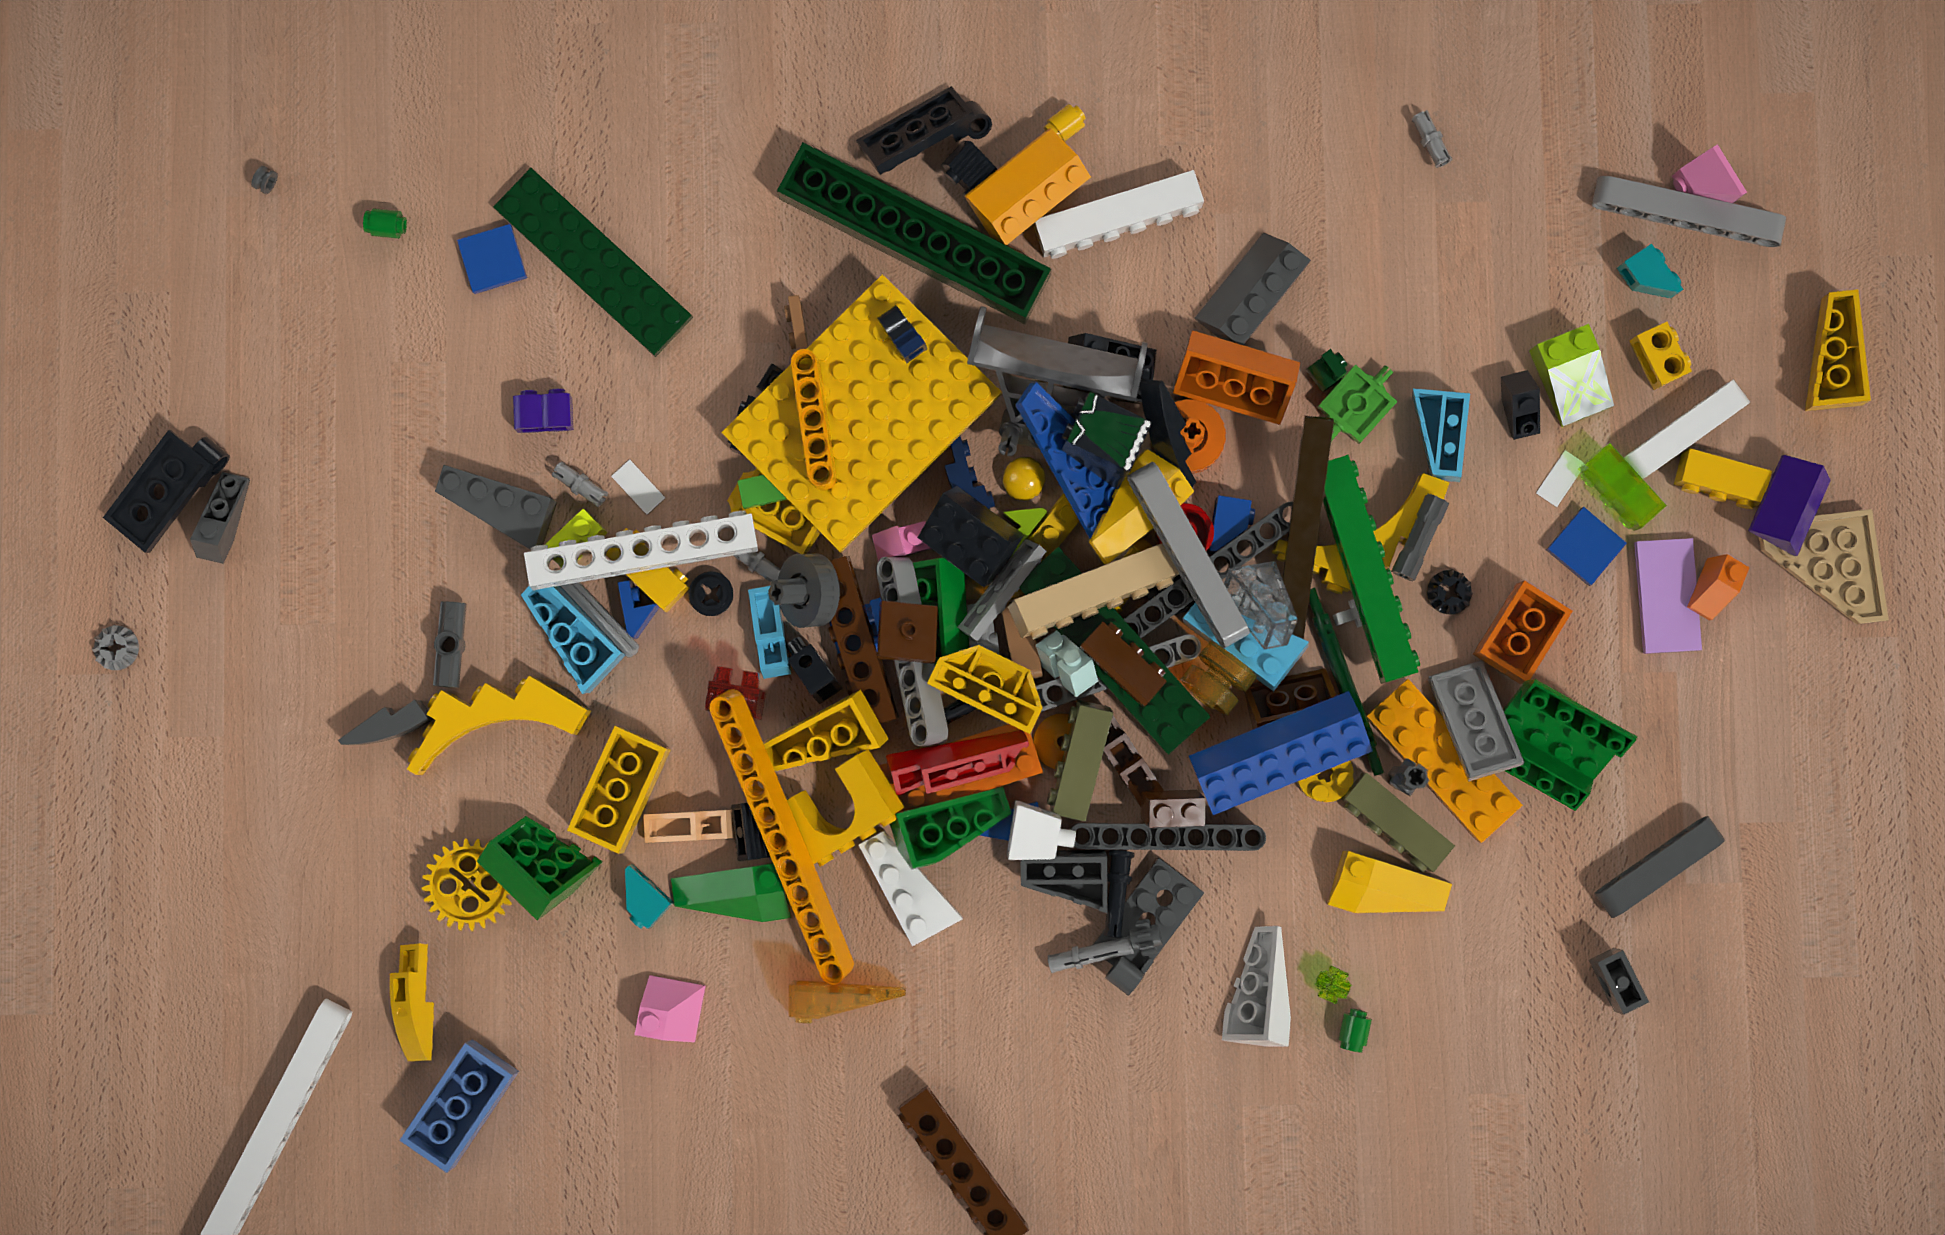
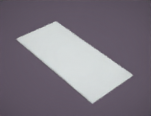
M1565 450L1536 494L1557 507L1586 464Z
M628 460L611 476L646 514L665 499L631 460Z

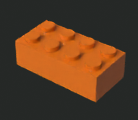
M1192 330L1177 374L1173 393L1281 425L1297 383L1301 362Z

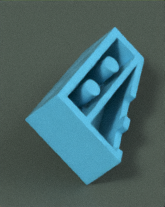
M1413 388L1412 396L1430 475L1444 481L1460 482L1470 393Z

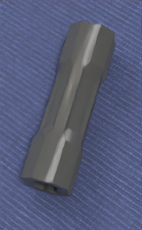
M1432 494L1425 495L1403 550L1399 553L1392 568V573L1412 582L1416 580L1424 562L1427 549L1450 503Z

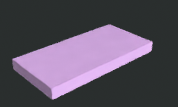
M1693 538L1634 542L1643 654L1702 650L1699 614L1687 608L1697 584Z

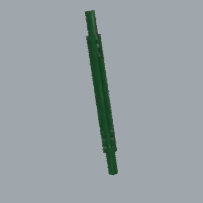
M1312 588L1309 597V605L1314 615L1312 621L1340 694L1347 691L1350 692L1360 712L1372 748V752L1366 754L1374 776L1383 774L1385 771L1375 748L1377 742L1329 615L1324 613L1315 588Z

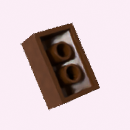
M1102 622L1079 648L1141 706H1146L1166 683V680L1162 677L1166 672L1154 661L1149 665L1142 658L1144 652L1135 643L1131 642L1128 645L1120 638L1123 632L1112 622L1108 625Z
M1326 668L1285 676L1274 692L1262 682L1243 685L1252 729L1337 696Z

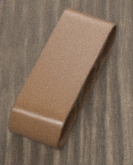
M1008 602L1006 608L1002 611L1010 660L1031 670L1034 680L1043 679L1040 658L1036 648V638L1032 639L1030 635L1021 639L1008 609L1012 602Z

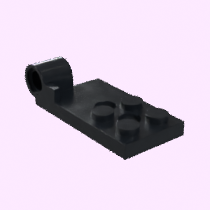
M950 86L856 141L861 151L879 175L893 170L897 165L917 156L920 152L950 135L953 136L955 142L968 135L972 139H981L990 132L992 120L977 102H965L955 89Z
M168 430L103 516V519L144 553H150L198 488L205 487L210 479L227 465L230 455L208 437L200 439L191 447L172 430ZM159 483L165 490L164 496L161 499H157L154 495V488ZM142 505L148 510V517L144 521H141L137 515V511Z

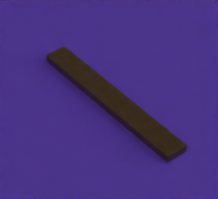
M1305 415L1276 620V628L1304 639L1334 425L1333 418Z

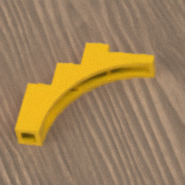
M1422 473L1417 477L1408 498L1396 514L1380 528L1373 531L1376 541L1382 543L1385 551V557L1382 558L1385 569L1390 567L1399 541H1402V546L1404 547L1425 495L1432 494L1444 499L1450 482ZM1279 539L1275 542L1272 550L1273 554L1278 555L1277 560L1282 562L1285 561L1287 541ZM1336 544L1317 546L1313 573L1319 574L1320 571L1324 572L1320 583L1326 584L1327 590L1337 594H1342L1343 591H1350L1351 589Z
M528 676L527 679L523 678L515 689L516 698L492 684L485 683L483 687L478 686L471 697V700L474 701L472 705L448 691L441 690L439 694L435 693L427 706L430 709L426 715L436 721L434 724L430 723L422 735L425 739L420 748L416 747L411 752L408 758L410 764L407 770L415 775H424L435 758L450 744L467 733L492 723L511 720L537 721L553 725L572 735H578L592 711L533 676Z

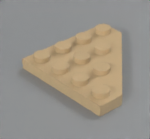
M1872 509L1815 516L1798 556H1793L1759 537L1760 548L1765 555L1855 624L1889 620Z

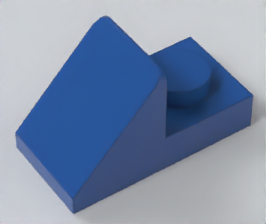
M629 580L618 582L627 633L633 639H638L658 611L659 606L652 604L637 607V603H641L638 586L634 587L633 583Z

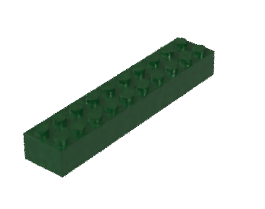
M803 142L777 189L779 200L1023 324H1026L1051 276L1052 268Z

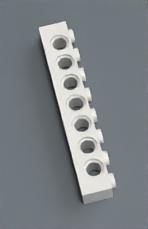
M736 511L729 513V517L718 519L717 516H707L701 518V522L690 524L687 520L673 523L671 528L661 529L660 525L644 528L642 533L633 534L632 530L617 532L616 537L605 539L604 535L592 536L587 538L588 542L577 544L576 540L563 541L559 543V547L548 549V545L534 546L530 548L531 552L524 553L529 587L532 590L757 552L758 547L752 514H746L745 511ZM724 528H730L734 531V537L729 541H722L718 537L719 532ZM696 533H702L706 536V541L701 546H694L690 542L691 537ZM667 538H674L678 541L677 547L672 551H666L662 548V544ZM639 543H647L649 545V551L644 556H638L634 553V548ZM610 548H619L621 555L617 560L610 561L606 559V553ZM582 553H591L592 561L586 566L578 564V557ZM556 557L562 558L564 560L563 567L557 571L550 570V561Z

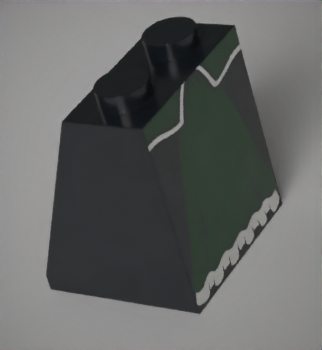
M1090 392L1085 401L1079 399L1072 413L1077 418L1073 425L1068 423L1061 439L1065 440L1062 451L1111 486L1118 488L1131 471L1152 422Z

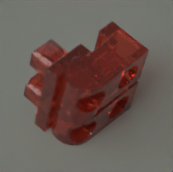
M717 666L713 681L708 682L705 711L710 712V703L714 698L727 690L734 689L742 693L752 718L762 720L766 692H762L759 689V673L743 671L741 686L731 684L733 669ZM724 701L726 707L730 710L729 704Z

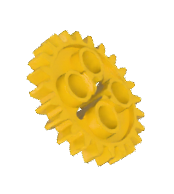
M465 838L463 847H459L458 843L453 841V850L449 851L443 846V857L436 854L433 855L437 862L436 865H426L432 873L431 875H423L422 878L430 882V885L422 887V891L430 892L431 895L427 896L424 902H434V905L429 909L430 913L440 911L437 920L440 922L447 917L448 928L457 922L459 931H462L465 924H468L471 932H473L475 923H479L483 929H486L485 920L489 919L494 924L497 923L494 915L499 913L504 916L505 912L502 906L512 905V902L506 898L510 894L499 883L493 890H485L482 887L483 879L491 875L477 862L485 847H481L480 839L475 841L474 846H470L468 839ZM465 858H472L476 861V867L470 872H464L460 869L461 862ZM450 868H454L468 881L475 879L474 885L489 897V901L485 902L471 889L463 891L465 888L463 882L449 872ZM446 880H454L457 884L456 890L451 894H444L441 891V885ZM467 898L478 900L479 905L474 912L470 913L463 910V903Z

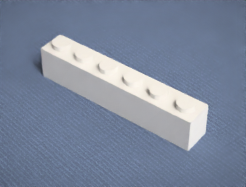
M1192 170L1042 217L1034 223V229L1043 257L1051 256V259L1066 255L1067 250L1073 248L1084 250L1094 245L1093 242L1102 239L1104 242L1116 240L1120 237L1119 234L1130 231L1131 234H1135L1145 230L1147 225L1156 223L1157 226L1167 224L1175 216L1182 214L1183 217L1193 216L1199 213L1204 199L1195 172Z

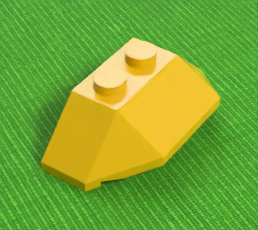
M980 645L940 657L927 684L1031 734L1043 709L1031 670Z

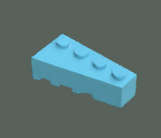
M528 586L521 594L537 622L543 627L549 637L548 640L553 648L557 650L564 661L563 664L574 677L582 694L591 693L626 656L561 586L532 590Z
M1195 602L1183 617L1184 625L1273 692L1308 648L1309 641L1241 613L1250 634L1224 649L1216 640Z

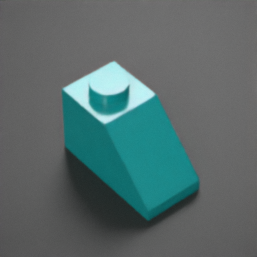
M633 864L625 869L626 909L631 914L629 919L640 929L643 927L650 929L674 904V901Z

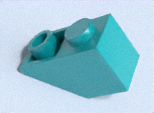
M1650 244L1617 267V270L1632 291L1671 299L1684 290L1679 276L1668 268L1665 263L1664 254L1658 248H1655L1653 244Z

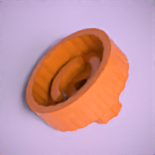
M1195 399L1176 401L1175 404L1187 424L1180 433L1192 453L1185 462L1192 474H1196L1208 469L1219 458L1226 442V429L1219 413L1207 403ZM1187 430L1193 431L1196 434L1193 439L1188 438Z

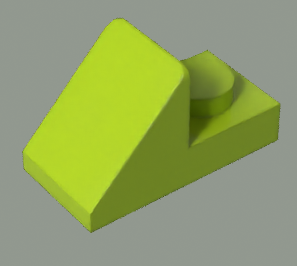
M1035 508L1003 512V516L1019 528L1018 531L1024 534L1014 553L1046 516L1047 510Z

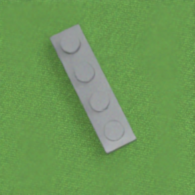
M1025 539L957 628L976 641L985 635L989 630L990 624L1006 608L1007 602L1020 589L1019 586L1029 573L1040 564L1046 550L1039 544Z

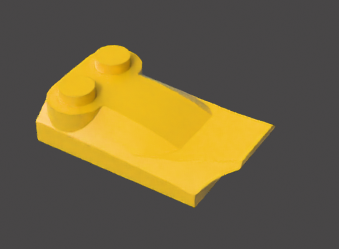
M756 468L750 472H743L739 480L763 474ZM738 483L727 500L731 513L745 511L746 514H752L754 529L799 554H807L820 534V531L789 500L744 509Z

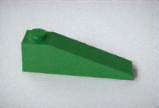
M999 787L895 814L897 819L890 823V827L898 851L911 870L941 862L1011 814L1004 788Z
M773 863L671 878L675 907L758 922L791 918L789 900Z

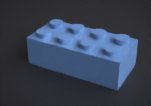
M472 1039L466 1042L399 1141L448 1173L460 1161L519 1073V1070Z

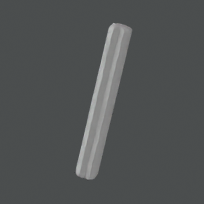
M580 582L561 585L568 595L627 657L630 658L638 653L639 645Z

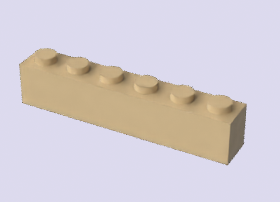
M1159 544L1015 599L1008 606V609L1021 639L1030 635L1032 639L1048 633L1047 629L1056 625L1058 629L1072 624L1073 618L1082 615L1083 619H1087L1099 613L1098 609L1107 606L1108 609H1113L1123 604V599L1132 596L1133 600L1147 595L1149 593L1148 589L1157 587L1158 590L1164 589L1173 584L1172 579L1179 572L1164 545Z

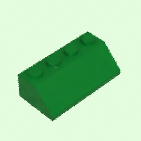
M945 558L913 562L922 605L938 606L935 666L940 657L969 648V636L957 628L967 616L964 572Z

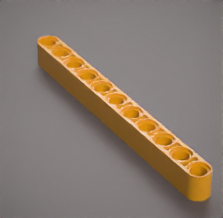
M727 690L711 701L709 707L711 716L819 974L827 984L836 985L852 971L854 967L852 955L745 698L738 690ZM724 701L729 704L730 710L726 707ZM736 728L741 732V736L736 732ZM746 754H748L751 757L752 762L748 760ZM758 781L762 783L764 789L759 786ZM768 807H770V808L774 811V814H775V815H773V814L769 811V808H768ZM780 834L784 836L785 841L780 837ZM790 860L796 864V867L792 865ZM801 886L807 890V893L803 891ZM812 912L817 915L818 919L813 916ZM823 938L828 941L829 945L824 942Z

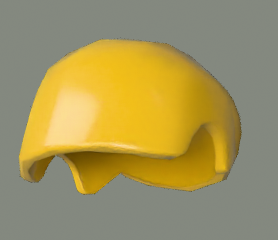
M1019 457L1007 465L1003 474V485L1007 494L1016 500H1030L1038 496L1042 491L1046 479L1045 472L1041 464L1033 458Z

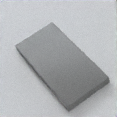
M1483 660L1429 676V684L1468 782L1523 765L1524 760Z

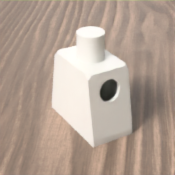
M1015 801L1007 849L1008 859H1055L1057 846L1074 847L1076 831L1061 829V817L1056 813Z

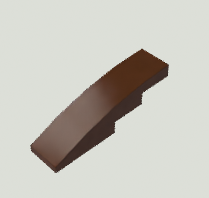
M1113 716L1103 753L1141 807L1142 791L1164 790Z

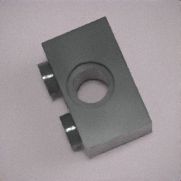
M1612 948L1589 959L1614 1012L1625 1015L1649 1003L1624 950Z

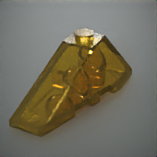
M793 980L789 984V1017H795V1022L812 1023L813 1019L905 996L907 987L846 983L830 985L826 982Z

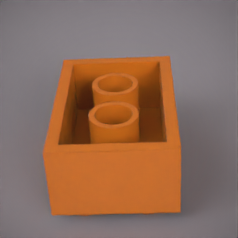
M1525 580L1519 582L1506 599L1473 652V655L1517 683L1523 684L1532 678L1573 611Z

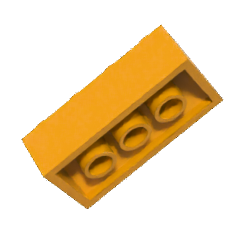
M1049 128L964 197L990 237L1007 245L1090 179L1091 176L1079 156Z

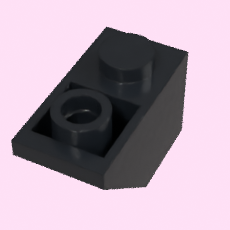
M1528 370L1502 376L1501 400L1513 440L1540 434V388Z

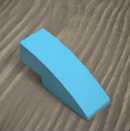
M770 586L748 590L760 670L764 679L791 674L780 605H774V602L769 599L768 590Z

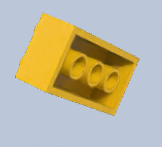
M614 726L567 831L618 854L624 853L671 749L622 727Z

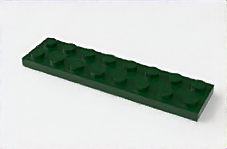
M530 167L493 206L504 219L655 358L693 319V316L533 168Z
M1058 547L1029 573L1019 588L1026 596L1083 573ZM1107 606L1099 608V613L1087 619H1083L1082 615L1073 618L1072 624L1058 629L1056 625L1053 626L1061 635H1065L1076 646L1080 647L1102 622L1106 625L1112 622L1123 632V635L1120 637L1128 645L1131 642L1135 643L1144 652L1142 658L1149 665L1154 661L1166 672L1162 676L1166 683L1146 706H1141L1093 661L1096 675L1168 755L1211 717L1114 608L1108 609Z

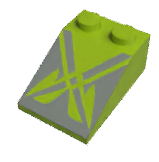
M1589 324L1541 342L1529 350L1561 427L1614 406L1601 351Z

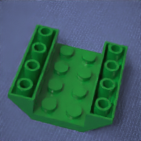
M1537 679L1525 681L1503 709L1524 760L1523 765L1505 770V772L1574 811L1591 794L1594 779L1615 755L1622 758L1637 740L1636 735Z

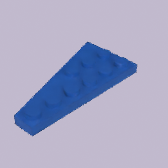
M1037 382L1030 383L1016 403V407L1086 534L1091 539L1102 515L1107 513L1113 501L1112 495L1115 489H1119V487L1111 486L1062 451L1065 440L1061 439L1068 423L1074 424L1075 419Z

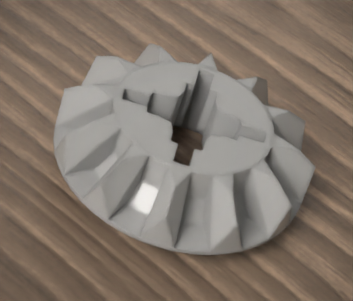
M113 625L104 628L94 638L95 643L92 651L96 657L95 661L99 662L106 669H125L137 658L139 652L137 637L126 627ZM113 640H115L116 644L125 646V648L117 650L115 656L114 652L106 650V647L113 645Z

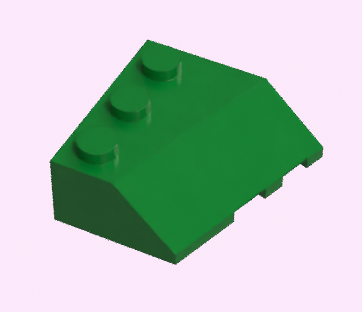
M527 816L489 841L477 860L537 921L572 895L603 861L596 857L591 861L579 852L581 848L574 844L566 845L556 839V833Z

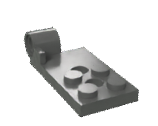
M1160 858L1156 860L1125 901L1121 935L1122 938L1130 936V930L1136 929L1135 924L1136 921H1139L1140 916L1145 912H1150L1155 917V924L1159 925L1162 945L1156 946V954L1143 956L1142 950H1136L1135 954L1106 960L1113 966L1105 979L1127 996L1138 986L1147 970L1153 964V960L1204 894L1202 890ZM1161 890H1169L1172 894V901L1167 906L1159 905L1156 900V896ZM1104 929L1093 945L1120 938L1103 936Z

